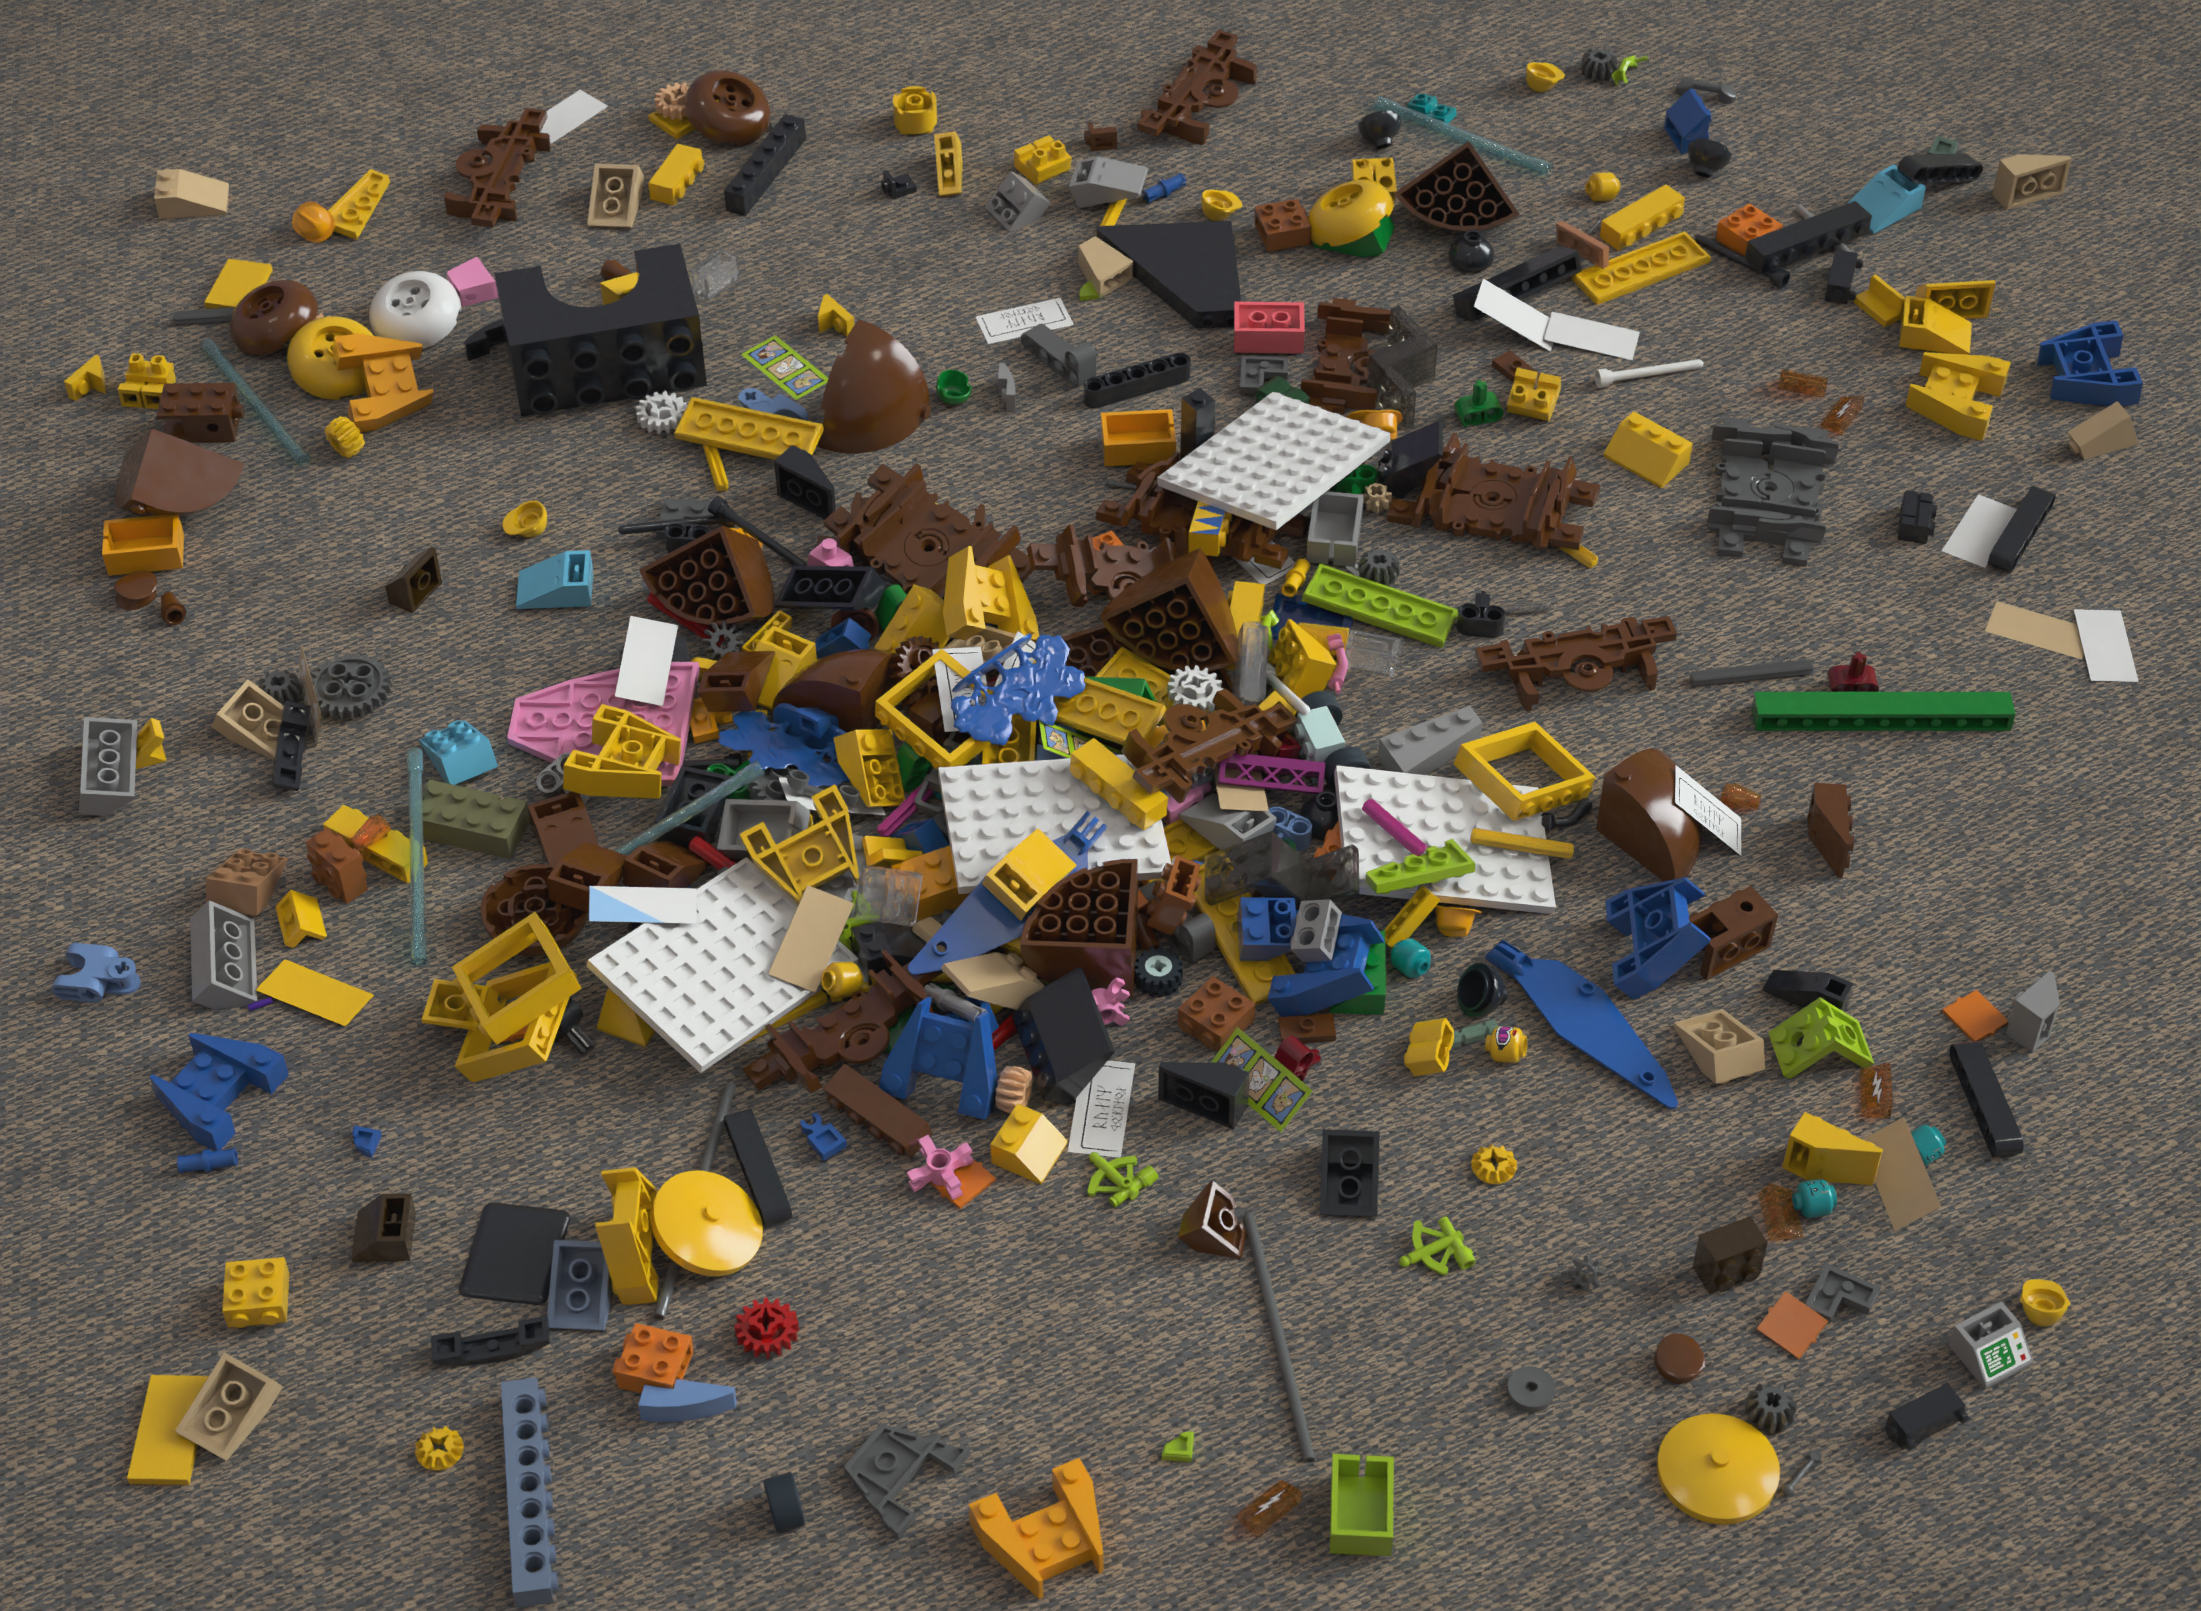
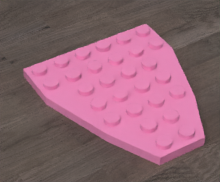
M671 662L663 706L615 697L620 668L571 679L516 698L507 735L508 743L550 763L564 753H571L573 749L598 756L604 746L592 743V719L601 704L620 708L681 739L679 766L661 761L656 771L662 772L661 786H672L683 765L700 671L699 662Z

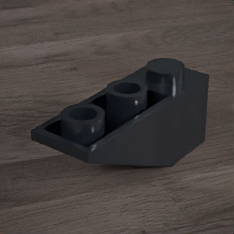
M1773 970L1762 991L1802 1008H1805L1818 998H1822L1845 1012L1850 1002L1854 983L1830 973Z

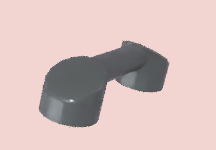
M1686 78L1676 85V93L1680 96H1683L1689 89L1719 93V100L1725 104H1731L1736 101V91L1725 83L1719 85Z
M791 770L789 772L787 782L796 793L812 797L824 790L808 785L810 777L807 773L801 770ZM842 785L839 788V792L847 806H851L858 801L860 792L856 788L848 785Z

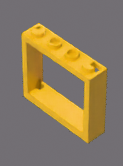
M943 649L935 653L877 699L875 706V716L881 720V724L887 725L901 741L905 740L911 745L914 751L919 756H924L930 761L936 770L940 767L964 766L991 744L989 741L974 740L971 736L953 752L948 753L894 708L936 674L935 663L939 660L962 679L971 673ZM987 689L989 695L994 694L992 690ZM980 690V693L982 694V696H984V697L986 698L984 692H983L982 690ZM1016 713L1012 715V726L1015 724Z
M1536 722L1460 745L1453 763L1513 821L1546 812L1562 805L1565 806L1588 797L1589 793L1592 792V786L1596 778ZM1531 749L1565 781L1521 794L1488 762Z
M536 912L452 966L457 976L453 981L461 991L463 1000L470 1008L469 1012L475 1021L479 1023L477 1024L478 1029L483 1036L490 1035L497 1045L582 989L550 931ZM539 940L556 973L489 1017L472 983Z
M544 963L487 981L485 986H489V991L484 1007L489 1017L504 1008L507 1000L522 996L555 974L556 970L552 963ZM572 970L573 974L577 978L578 975ZM570 997L529 1023L524 1039L521 1042L488 1051L492 1041L490 1035L483 1036L478 1028L477 1030L469 1029L455 1068L471 1082H477L546 1062Z

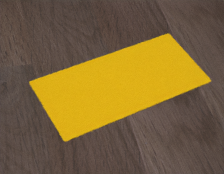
M286 959L256 989L258 992L343 1026H347L374 996L371 993Z

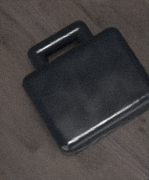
M496 1202L486 1204L482 1210L460 1282V1295L468 1298L529 1305L544 1304L548 1299L550 1291L554 1240L565 1239L570 1222V1214L565 1210Z

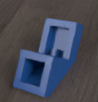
M799 708L796 711L799 728L818 738H821L831 725L839 728L838 718L819 708Z

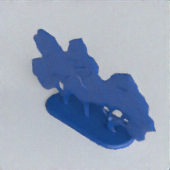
M1029 633L973 670L952 689L954 693L963 690L970 684H974V691L971 697L957 696L951 700V709L956 715L953 726L960 732H969L974 740L989 741L998 745H1005L1012 733V715L1015 713H1019L1025 721L1035 722L1040 720L1044 724L1053 726L1058 714V709L1053 702L1054 696L1071 698L1083 692L1085 689L1084 672L1073 666L1065 665L1070 648L1060 635L1052 637L1041 634L1037 638L1036 649L1032 653L1023 652L1022 648L1032 637ZM1017 653L1021 665L1018 668L1004 669L1001 663ZM1028 658H1034L1036 664H1032ZM996 668L1002 675V682L995 687L985 686L981 681V677ZM987 689L992 690L994 694L989 695ZM980 690L986 696V704L984 706H980L978 702V696L982 695ZM972 699L975 701V706L973 707L970 705Z
M787 703L778 704L773 711L774 723H770L766 714L762 711H740L732 718L738 729L719 732L720 739L718 741L721 745L735 751L752 750L753 754L748 760L754 770H765L768 767L785 769L788 765H795L798 770L809 775L808 785L814 787L839 785L843 781L851 782L838 763L834 737L846 732L831 725L821 738H818L800 729L796 712L799 708ZM771 727L777 728L774 731H769ZM823 756L831 759V762L826 763L823 760Z

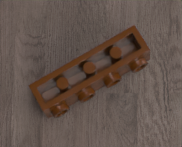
M845 1063L823 1087L827 1096L826 1102L834 1110L839 1111L842 1109L845 1111L849 1120L857 1126L860 1124L866 1126L869 1134L876 1140L884 1139L887 1141L889 1148L899 1156L903 1153L912 1159L921 1148L918 1139L929 1135V1137L933 1135L927 1121Z

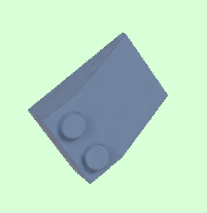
M554 1240L547 1312L549 1328L605 1331L613 1290L611 1276L600 1242Z

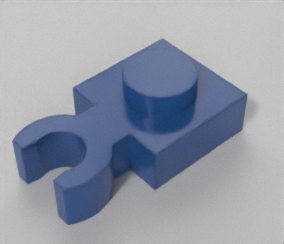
M815 1112L812 1114L814 1122L812 1125L806 1124L804 1120L800 1121L801 1131L808 1135V1144L823 1161L847 1147L846 1139L831 1123L825 1126L822 1125L819 1114Z

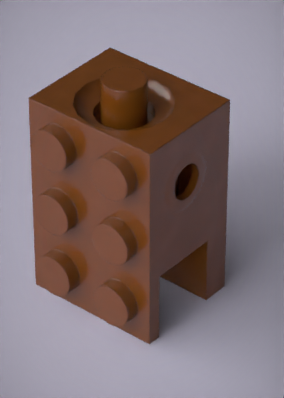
M235 383L164 384L157 419H166L163 433L189 443L235 442L240 418H244L245 409L244 405L240 404Z
M1752 886L1742 891L1737 890L1721 902L1716 901L1702 912H1695L1689 916V922L1711 938V942L1706 945L1700 975L1706 981L1771 946L1778 914Z

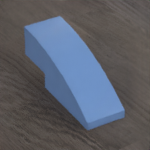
M676 1379L674 1389L644 1385L638 1406L641 1421L681 1422L723 1413L735 1408L737 1401L735 1387Z

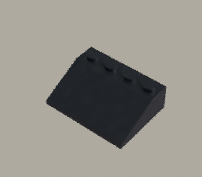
M1080 967L1075 968L1026 998L1012 1015L1043 1101L1071 1105L1115 1053L1084 971Z

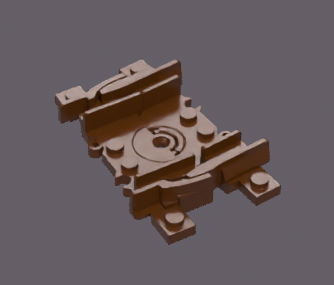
M1453 432L1447 445L1443 446V456L1421 479L1422 493L1418 495L1417 501L1392 499L1387 513L1388 522L1411 525L1416 528H1420L1424 514H1429L1434 521V529L1446 531L1452 529L1454 536H1462L1464 530H1466L1469 534L1494 537L1497 541H1500L1502 536L1508 535L1511 536V543L1517 541L1532 543V546L1535 548L1545 549L1548 546V542L1551 541V546L1579 550L1584 534V526L1562 523V518L1569 503L1593 508L1600 493V485L1575 480L1577 470L1573 457L1568 458L1563 471L1550 467L1551 461L1547 460L1539 474H1536V468L1533 466L1526 467L1523 472L1521 468L1495 463L1493 459L1487 464H1480L1479 456L1475 458L1468 457V444L1464 443L1461 448L1457 437L1458 434Z
M1174 452L1167 461L1161 460L1151 466L1147 463L1136 462L1127 472L1126 481L1137 484L1136 492L1129 503L1123 505L1116 501L1104 500L1096 511V520L1121 527L1127 526L1132 518L1141 520V532L1150 535L1159 534L1158 538L1160 541H1163L1164 538L1174 539L1175 534L1180 528H1186L1189 538V530L1198 501L1158 486L1157 477L1180 461V453ZM1298 513L1279 529L1274 530L1233 514L1229 533L1226 534L1225 547L1220 548L1219 554L1232 556L1244 562H1249L1254 557V563L1281 570L1288 558L1289 549L1269 543L1279 531L1303 538L1309 530L1311 518Z
M882 463L867 479L868 486L876 490V492L863 504L856 517L840 506L824 520V526L837 536L836 544L840 549L858 535L854 542L858 547L859 554L867 561H870V567H873L877 573L882 572L884 568L885 575L901 586L906 594L909 593L915 584L932 590L944 600L948 558L968 546L972 547L974 563L977 566L988 568V566L1009 555L1013 560L1022 583L1034 571L1031 570L1028 555L1015 548L1021 541L1017 526L1013 525L999 540L1002 534L994 529L992 523L985 527L983 520L976 519L971 525L968 517L949 506L948 500L942 505H937L935 502L938 501V494L927 492L921 466L917 463L904 477ZM927 547L933 548V551L926 552L924 550Z

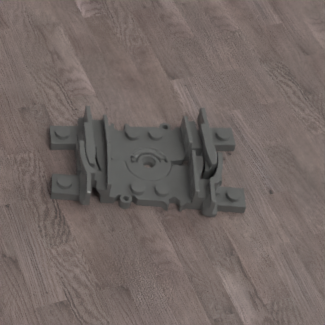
M1724 417L1723 424L1715 423L1713 425L1711 440L1724 442L1722 461L1716 464L1715 473L1721 476L1720 491L1716 494V501H1722V503L1717 502L1716 506L1710 507L1707 528L1719 531V556L1742 558L1744 541H1757L1785 546L1782 563L1807 566L1810 543H1822L1826 530L1825 523L1814 521H1818L1821 518L1822 510L1816 507L1818 494L1824 489L1825 484L1817 480L1825 481L1826 473L1822 471L1823 464H1834L1839 449L1838 441L1827 440L1829 430L1805 427L1802 430L1781 424H1775L1774 428L1748 426V419ZM1762 451L1770 452L1768 465H1774L1773 471H1768L1767 461L1761 459Z

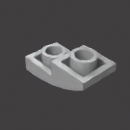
M999 363V372H994V386H998V394L1002 395V403H1006V411L1016 412L1013 376L1005 363Z

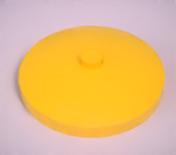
M687 1171L671 1177L657 1192L650 1209L651 1229L661 1249L678 1265L697 1274L726 1276L743 1269L752 1260L762 1241V1221L752 1199L737 1184L715 1173Z
M1701 1414L1681 1421L1666 1434L1660 1445L1657 1457L1658 1479L1670 1501L1687 1515L1708 1523L1735 1524L1757 1516L1771 1503L1778 1487L1780 1467L1778 1457L1771 1443L1754 1426L1729 1415Z

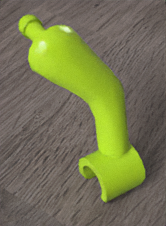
M1635 55L1624 58L1620 63L1619 69L1612 73L1615 86H1618L1617 83L1624 80V83H1627L1628 81L1625 76L1627 68H1637V63L1647 61L1648 56L1645 55L1636 59Z
M1272 609L1265 616L1259 617L1262 621L1260 626L1262 639L1268 628V648L1270 651L1273 648L1271 627L1279 622ZM1262 645L1255 648L1253 652L1259 654L1262 651Z

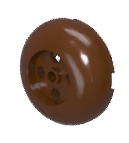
M727 70L705 73L692 82L685 95V113L690 123L702 135L722 144L725 141L735 143V146L748 145L761 138L768 128L770 121L768 100L761 88L742 74Z
M275 280L262 284L246 294L235 307L230 319L232 340L240 351L249 355H262L284 348L283 343L294 337L300 328L315 320L318 312V302L314 294L306 286L296 281Z
M547 864L526 865L503 874L504 878L495 885L491 884L485 892L480 909L484 928L492 940L536 912L550 931L560 950L573 942L582 932L589 912L549 900L547 878L555 866ZM539 940L518 953V955L523 956L547 955Z

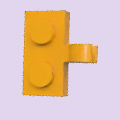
M701 697L695 698L690 721V729L695 744L720 738L716 723L721 725L734 723L732 711L708 712Z

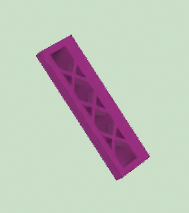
M1237 753L1218 762V784L1310 794L1323 792L1325 762L1250 754L1240 756ZM1225 769L1240 770L1242 774L1236 779L1225 778ZM1249 772H1263L1268 777L1263 781H1255ZM1274 775H1292L1294 779L1288 784H1282ZM1300 778H1318L1317 787L1306 786Z

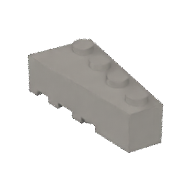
M1471 706L1461 708L1380 738L1378 760L1386 771L1428 775L1435 769L1439 770L1444 767L1446 762L1452 758H1456L1461 744L1481 738L1483 722Z

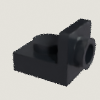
M888 170L883 171L881 186L884 193L888 192L892 200L917 192V186L908 173L893 178Z

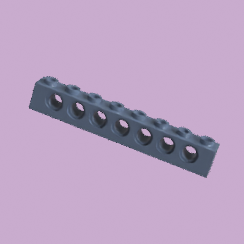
M537 1377L501 1382L512 1590L516 1608L554 1603L553 1591L559 1590L557 1572H552L551 1564L557 1563L555 1545H550V1537L555 1536L554 1519L548 1518V1510H553L552 1492H547L546 1484L552 1483L550 1465L545 1466V1458L550 1457L548 1439L543 1440V1432H548L547 1414H542L541 1407L547 1406L545 1388L539 1389ZM528 1489H534L533 1491L525 1492ZM531 1515H537L534 1518H527ZM531 1542H538L535 1545H528ZM533 1569H540L537 1572H530Z

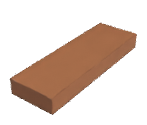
M1564 221L1556 223V243L1577 250L1579 256L1602 269L1609 266V246Z

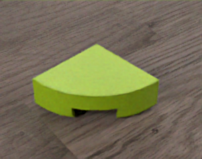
M1089 281L1080 290V301L1102 299L1103 294L1099 298V294L1096 292L1091 281Z
M1183 1432L1167 1443L1162 1451V1460L1192 1463L1194 1432Z

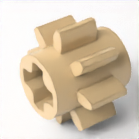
M1379 483L1371 484L1369 487L1366 486L1365 494H1362L1364 495L1363 504H1366L1367 511L1371 510L1379 513L1384 509L1388 510V502L1392 501V493L1387 492V485L1383 486Z

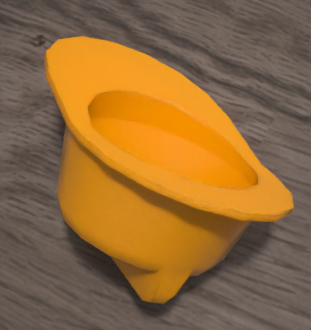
M310 201L305 202L296 209L292 218V226L306 240L313 243H321L332 235L335 221L329 211L319 204Z
M1358 410L1346 417L1352 420H1361L1363 424L1389 432L1390 440L1397 438V425L1403 419L1402 413L1396 410Z
M1435 906L1436 926L1443 935L1449 937H1466L1472 927L1475 915L1481 914V911L1474 909Z

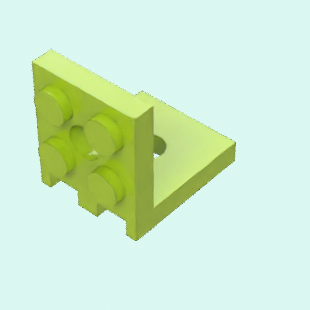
M1818 998L1768 1032L1783 1076L1788 1079L1793 1078L1832 1051L1839 1053L1864 1069L1875 1064L1859 1021L1822 998ZM1804 1036L1802 1044L1797 1047L1799 1038Z

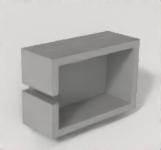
M1326 491L1313 501L1307 541L1306 560L1308 562L1328 564L1329 561H1333V565L1355 567L1364 495Z
M726 799L717 850L730 859H744L747 857L751 860L741 841L740 833L764 822L775 844H778L808 828L810 810L798 801Z

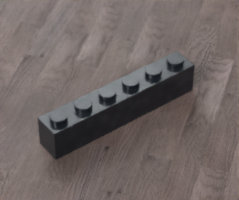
M788 114L783 115L725 188L726 211L743 216L750 212L806 140L805 120L803 118Z
M1856 201L1748 240L1744 259L1760 274L1868 234L1872 215Z
M1561 245L1495 275L1486 281L1521 300L1580 273L1581 266L1578 251ZM1482 282L1453 295L1456 316L1471 322L1487 316V314L1474 307Z

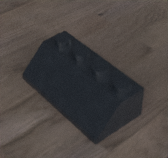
M793 566L774 606L776 608L859 610L878 605L887 585L873 567Z

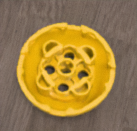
M1371 180L1349 181L1332 188L1323 194L1310 209L1307 220L1311 226V240L1319 246L1329 243L1332 247L1347 244L1366 236L1380 226L1379 221L1384 216L1389 217L1394 202L1390 193L1384 186Z
M323 317L307 323L296 332L288 347L287 364L291 377L303 390L324 399L340 400V397L357 396L365 392L366 387L361 367L337 370L332 348L335 336L350 334L374 335L362 324L344 317ZM321 352L323 356L317 358L318 353Z

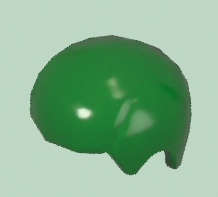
M948 369L942 371L936 383V393L940 400L949 405H960L968 400L972 386H969L968 376L958 370Z

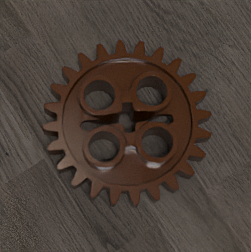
M923 635L901 642V647L895 648L897 655L891 656L895 664L889 667L894 671L890 678L898 684L933 656L932 649H939V642L932 643L931 637L925 638ZM936 674L903 699L901 706L909 705L908 713L909 708L926 694L939 691Z

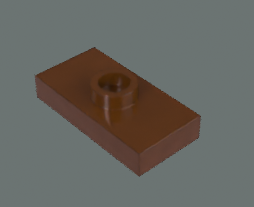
M1510 350L1492 360V366L1513 383L1517 368L1537 372Z
M1333 1013L1278 1017L1281 1043L1291 1035L1302 1043L1336 1041Z

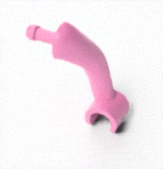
M1333 634L1327 636L1330 651L1335 650L1337 667L1328 682V686L1331 689H1335L1336 694H1340L1348 668V661L1341 635Z

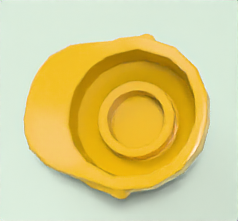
M1531 62L1526 67L1527 85L1535 92L1548 91L1560 79L1565 77V74L1558 67L1549 63Z
M1205 190L1201 197L1202 211L1211 221L1225 220L1235 210L1242 207L1241 200L1235 194L1228 191Z
M530 500L522 503L504 517L502 522L504 532L508 535H521L526 538L541 535L548 521L546 508L539 501Z
M2032 1279L2023 1284L2020 1302L2023 1304L2026 1317L2037 1326L2049 1327L2054 1325L2062 1318L2068 1306H2070V1301L2062 1287L2053 1281Z

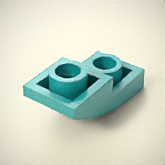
M1418 93L1407 104V108L1416 115L1442 126H1446L1457 116L1455 107H1449L1444 104L1439 105L1437 97L1425 93Z

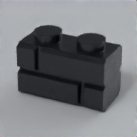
M1908 490L1904 492L1900 511L1898 540L1926 544L1928 536L1934 535L1936 522L1931 521V519L1936 517L1937 505L1933 504L1934 496L1932 494H1918V492Z

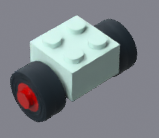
M1317 691L1301 699L1310 708V713L1302 715L1297 711L1295 717L1298 720L1297 724H1295L1294 732L1296 741L1302 747L1299 754L1301 760L1325 762L1324 781L1336 793L1334 777L1336 765L1371 769V766L1362 750L1356 747H1345V740L1338 729L1343 714L1336 698L1330 692ZM1311 778L1313 784L1317 783L1318 778Z

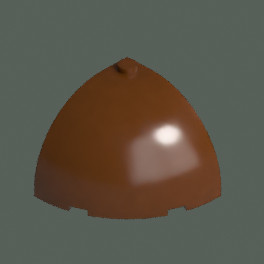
M1470 141L1464 143L1394 193L1399 201L1421 220L1438 228L1454 232L1490 230L1509 223L1520 216Z
M859 319L844 341L848 345L843 355L838 354L821 404V409L825 410L823 421H820L819 424H823L824 430L818 441V447L839 453H868L893 446L911 435L923 420L928 419L931 414L927 382L914 357L889 333Z
M152 428L123 458L116 486L115 505L121 510L145 516H185L194 514L213 506L233 489L241 476L244 463Z
M720 526L639 569L649 590L667 609L682 618L699 624L712 625V623H716L718 626H721L722 621H725L727 626L742 625L768 616L774 607L772 579L758 540L725 526Z
M1201 547L1160 566L1134 582L1117 595L1100 615V619L1115 639L1119 642L1122 641L1133 650L1132 653L1155 665L1184 671L1185 666H1188L1190 670H1194L1195 665H1198L1199 670L1208 668V671L1228 667L1237 662L1238 638L1233 616L1221 584Z
M854 649L834 653L810 663L797 672L776 695L772 705V719L774 708L778 704L787 703L797 708H819L837 717L839 728L846 733L854 730H876L881 721L875 716L876 700L896 684L895 680L890 678L894 671L889 667L895 664L891 656L897 654L876 649Z
M1653 748L1633 754L1604 774L1596 830L1664 882L1687 877L1690 874L1700 852L1702 824L1675 803V769L1678 765L1663 751Z
M1138 859L1112 860L1102 862V866L1087 870V867L1059 881L1037 902L1036 909L1025 923L1020 942L1023 959L1033 972H1036L1045 981L1052 983L1075 968L1080 967L1084 971L1091 991L1098 988L1107 990L1111 981L1117 977L1125 982V985L1120 989L1129 991L1130 996L1128 998H1133L1138 926Z

